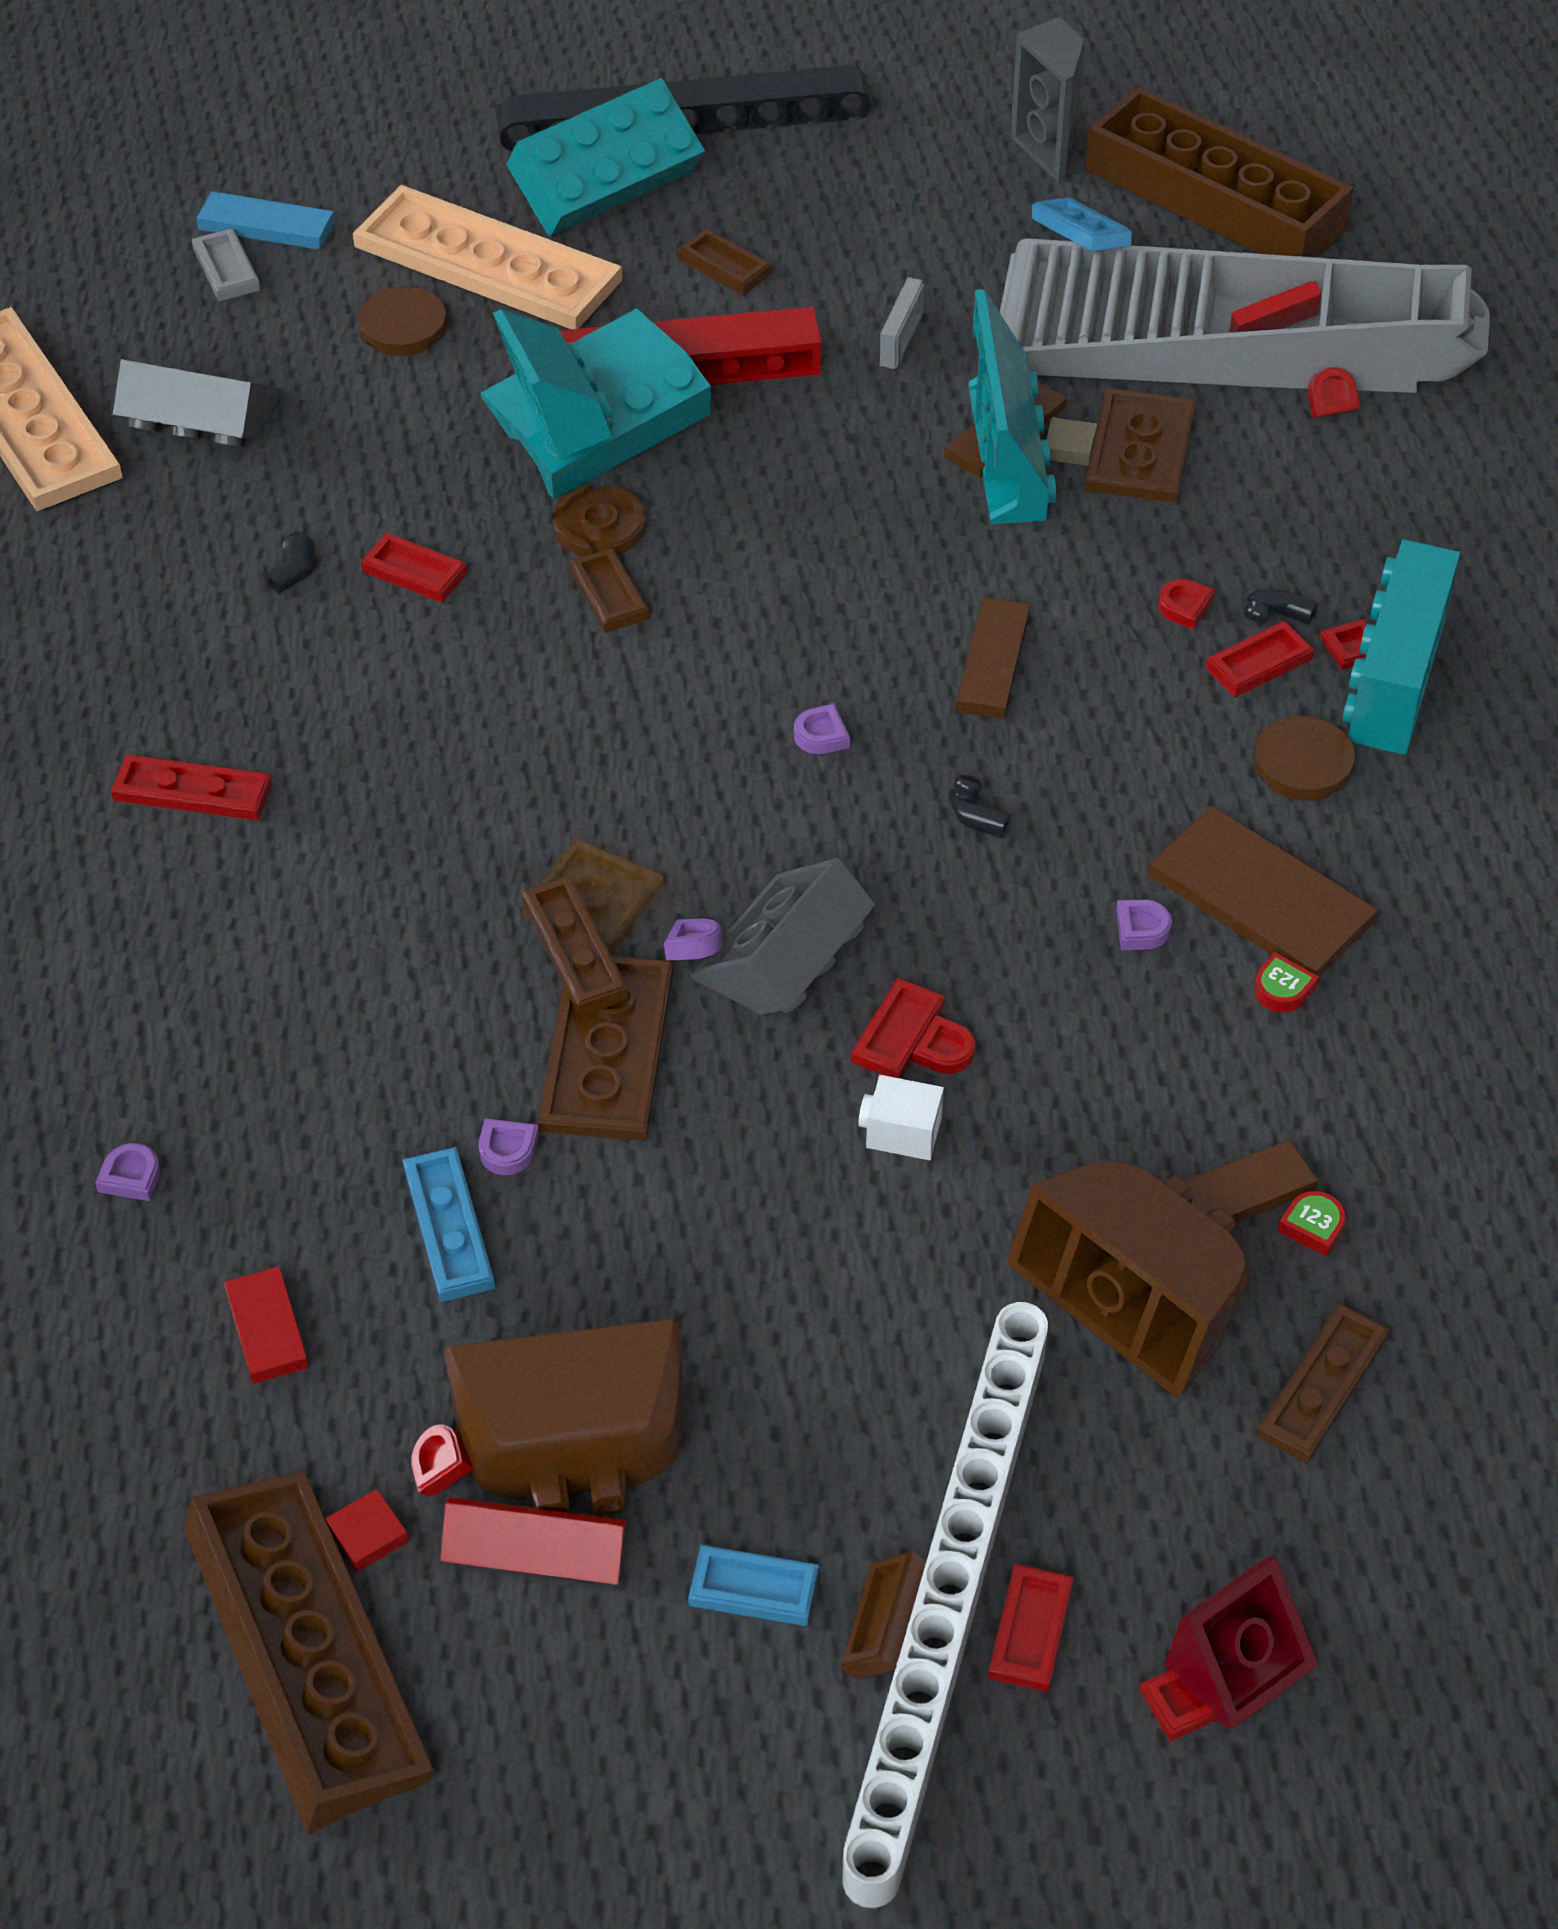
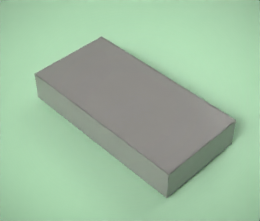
M233 228L192 239L193 250L218 302L260 290L258 277Z
M907 278L880 334V366L892 369L898 368L923 316V280Z

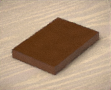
M1105 388L1084 490L1177 503L1196 400Z

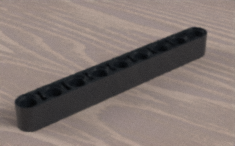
M848 65L665 82L695 134L725 132V129H731L732 131L767 128L766 125H773V127L808 124L807 121H814V123L846 121L850 117H855L857 120L866 117L871 109V101L864 73L859 68ZM646 84L507 97L499 103L496 110L501 145L506 150L512 152L518 141Z

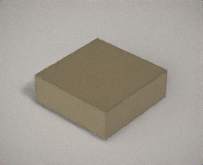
M1052 417L1046 438L1049 443L1050 460L1089 466L1097 423Z

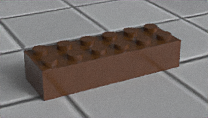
M1139 86L1088 128L1085 170L1258 254L1317 258L1348 228L1354 191L1353 186Z

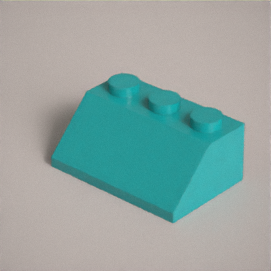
M502 309L493 312L520 387L559 459L611 438L612 436L606 422L607 418L613 416L610 405L603 390L598 389L591 369L588 365L585 366L576 343L573 342L567 345L558 328Z

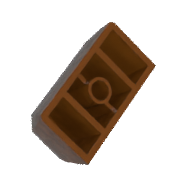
M1105 1161L1084 1165L1032 1184L1008 1256L1010 1268L1174 1397L1181 1396L1218 1349L1231 1325L1250 1281V1270L1240 1246L1232 1236L1236 1225L1235 1220L1220 1208L1216 1210L1211 1209L1204 1214L1193 1206L1194 1195L1191 1187L1177 1176L1161 1182L1151 1173L1122 1162Z
M675 1319L454 1345L444 1350L456 1427L461 1434L464 1447L473 1467L471 1474L474 1480L485 1490L514 1499H532L535 1509L570 1513L568 1494L592 1492L594 1513L601 1515L622 1513L625 1511L627 1487L642 1484L659 1475L674 1463L679 1454L683 1432L684 1396L680 1324Z

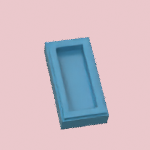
M700 1545L688 1597L689 1606L808 1626L819 1574V1565Z

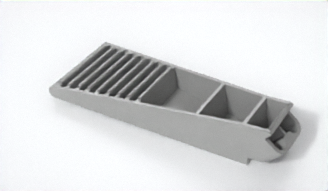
M1023 239L1018 242L1016 253L1011 254L1000 308V314L1026 353L1028 371H1036L1037 375L1308 389L1309 382L1315 374L1326 368L1339 367L1351 374L1356 383L1357 390L1417 393V381H1446L1456 377L1484 357L1488 351L1490 321L1489 310L1485 302L1471 289L1472 268L1468 265H1417L1133 245L1090 251L1073 241ZM1310 281H1316L1322 293L1317 316L1283 329L1229 333L1233 311Z

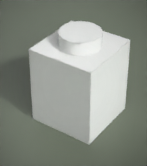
M879 1075L874 1095L865 1094L860 1108L858 1125L867 1128L866 1148L931 1160L942 1120L944 1087Z

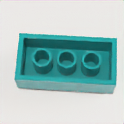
M660 78L518 141L506 165L544 230L551 237L691 173L705 150L664 80Z
M1402 539L1397 558L1387 557L1380 584L1381 586H1386L1387 590L1386 592L1376 591L1370 619L1377 620L1376 625L1366 624L1359 653L1367 655L1365 659H1355L1349 682V688L1358 689L1357 694L1349 693L1342 722L1351 723L1348 737L1351 742L1407 755L1445 624L1460 557L1459 551Z

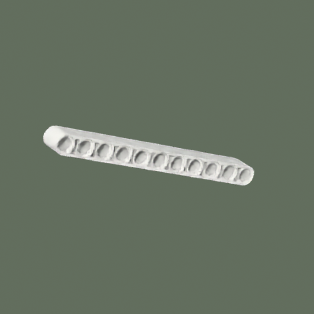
M1016 1302L1009 1304L1000 1311L996 1318L844 1846L843 1886L848 1897L862 1907L876 1908L886 1905L895 1897L902 1879L1045 1358L1048 1321L1044 1312L1030 1303ZM1024 1337L1029 1341L1019 1342L1011 1338ZM1003 1384L1011 1385L1017 1389L1003 1390L997 1386ZM997 1433L1004 1438L994 1440L988 1439L983 1435ZM972 1483H984L990 1486L991 1488L986 1490H975L969 1487L968 1485ZM966 1533L975 1536L977 1539L963 1542L955 1539L953 1536ZM945 1585H954L960 1588L962 1592L951 1595L939 1591L938 1588ZM929 1638H939L946 1641L948 1645L936 1649L930 1648L922 1642ZM914 1692H924L930 1695L933 1700L928 1703L918 1704L908 1700L906 1696ZM899 1747H907L916 1751L918 1756L910 1760H899L893 1757L890 1752ZM882 1804H893L903 1812L893 1818H883L877 1815L873 1809ZM870 1861L883 1865L887 1871L877 1877H866L860 1874L856 1868L860 1864Z

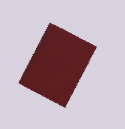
M1267 1556L1180 1619L1164 1664L1168 1670L1173 1671L1179 1677L1178 1680L1203 1706L1207 1705L1212 1710L1214 1717L1228 1729L1237 1727L1318 1666L1276 1557Z

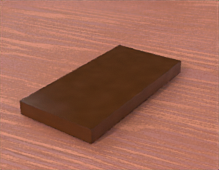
M1212 805L1155 857L1148 866L1147 875L1268 953L1273 954L1276 952L1319 977L1376 921L1378 909Z
M612 956L628 988L629 1000L580 1017L563 985L537 1122L539 1132L640 1141L647 1140L673 978V961Z

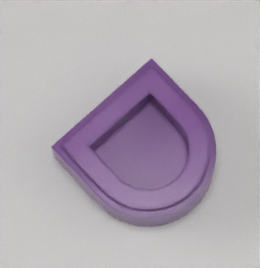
M835 703L806 710L796 718L794 722V740L802 750L812 754H825L850 748V737Z
M1117 900L1116 913L1121 950L1153 949L1163 945L1168 940L1171 932L1172 918L1169 911L1163 905L1152 900Z
M678 919L664 942L666 960L705 958L719 952L724 946L721 926L711 919Z
M485 1118L478 1145L482 1164L489 1171L499 1175H512L521 1172L533 1160L539 1137V1126L536 1124Z
M128 1143L115 1148L107 1155L95 1182L97 1191L151 1201L161 1173L157 1155L150 1147L140 1143Z

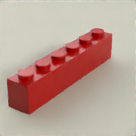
M814 307L653 322L686 351L710 385L821 375V340ZM601 327L560 330V333L568 345Z

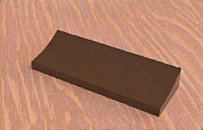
M301 1471L191 1497L184 1527L185 1533L306 1834L308 1835L374 1803L430 1782L434 1772L305 1472Z

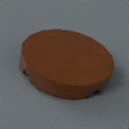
M400 286L384 289L370 296L361 305L357 316L362 341L367 345L369 342L375 346L377 352L392 356L419 354L430 349L429 344L436 339L439 342L444 337L447 328V315L443 302L434 293L418 287Z
M604 484V489L593 490L592 485L581 486L565 494L555 505L553 512L554 519L552 524L556 540L567 551L581 557L612 547L618 556L634 548L644 536L646 528L645 510L642 501L631 491L617 485Z
M1290 716L1274 721L1261 731L1254 749V768L1259 778L1262 775L1269 782L1268 787L1279 795L1294 800L1316 801L1327 798L1329 792H1333L1338 788L1340 791L1347 786L1355 765L1354 746L1346 733L1331 722L1313 716Z

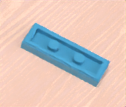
M211 191L196 218L198 230L220 232L233 228L236 235L240 237L321 250L335 223L333 211Z
M1070 197L1039 201L1032 204L1033 220L1090 251L1131 246L1132 231L1129 228Z
M457 1147L403 1159L406 1178L440 1302L495 1289L493 1274Z

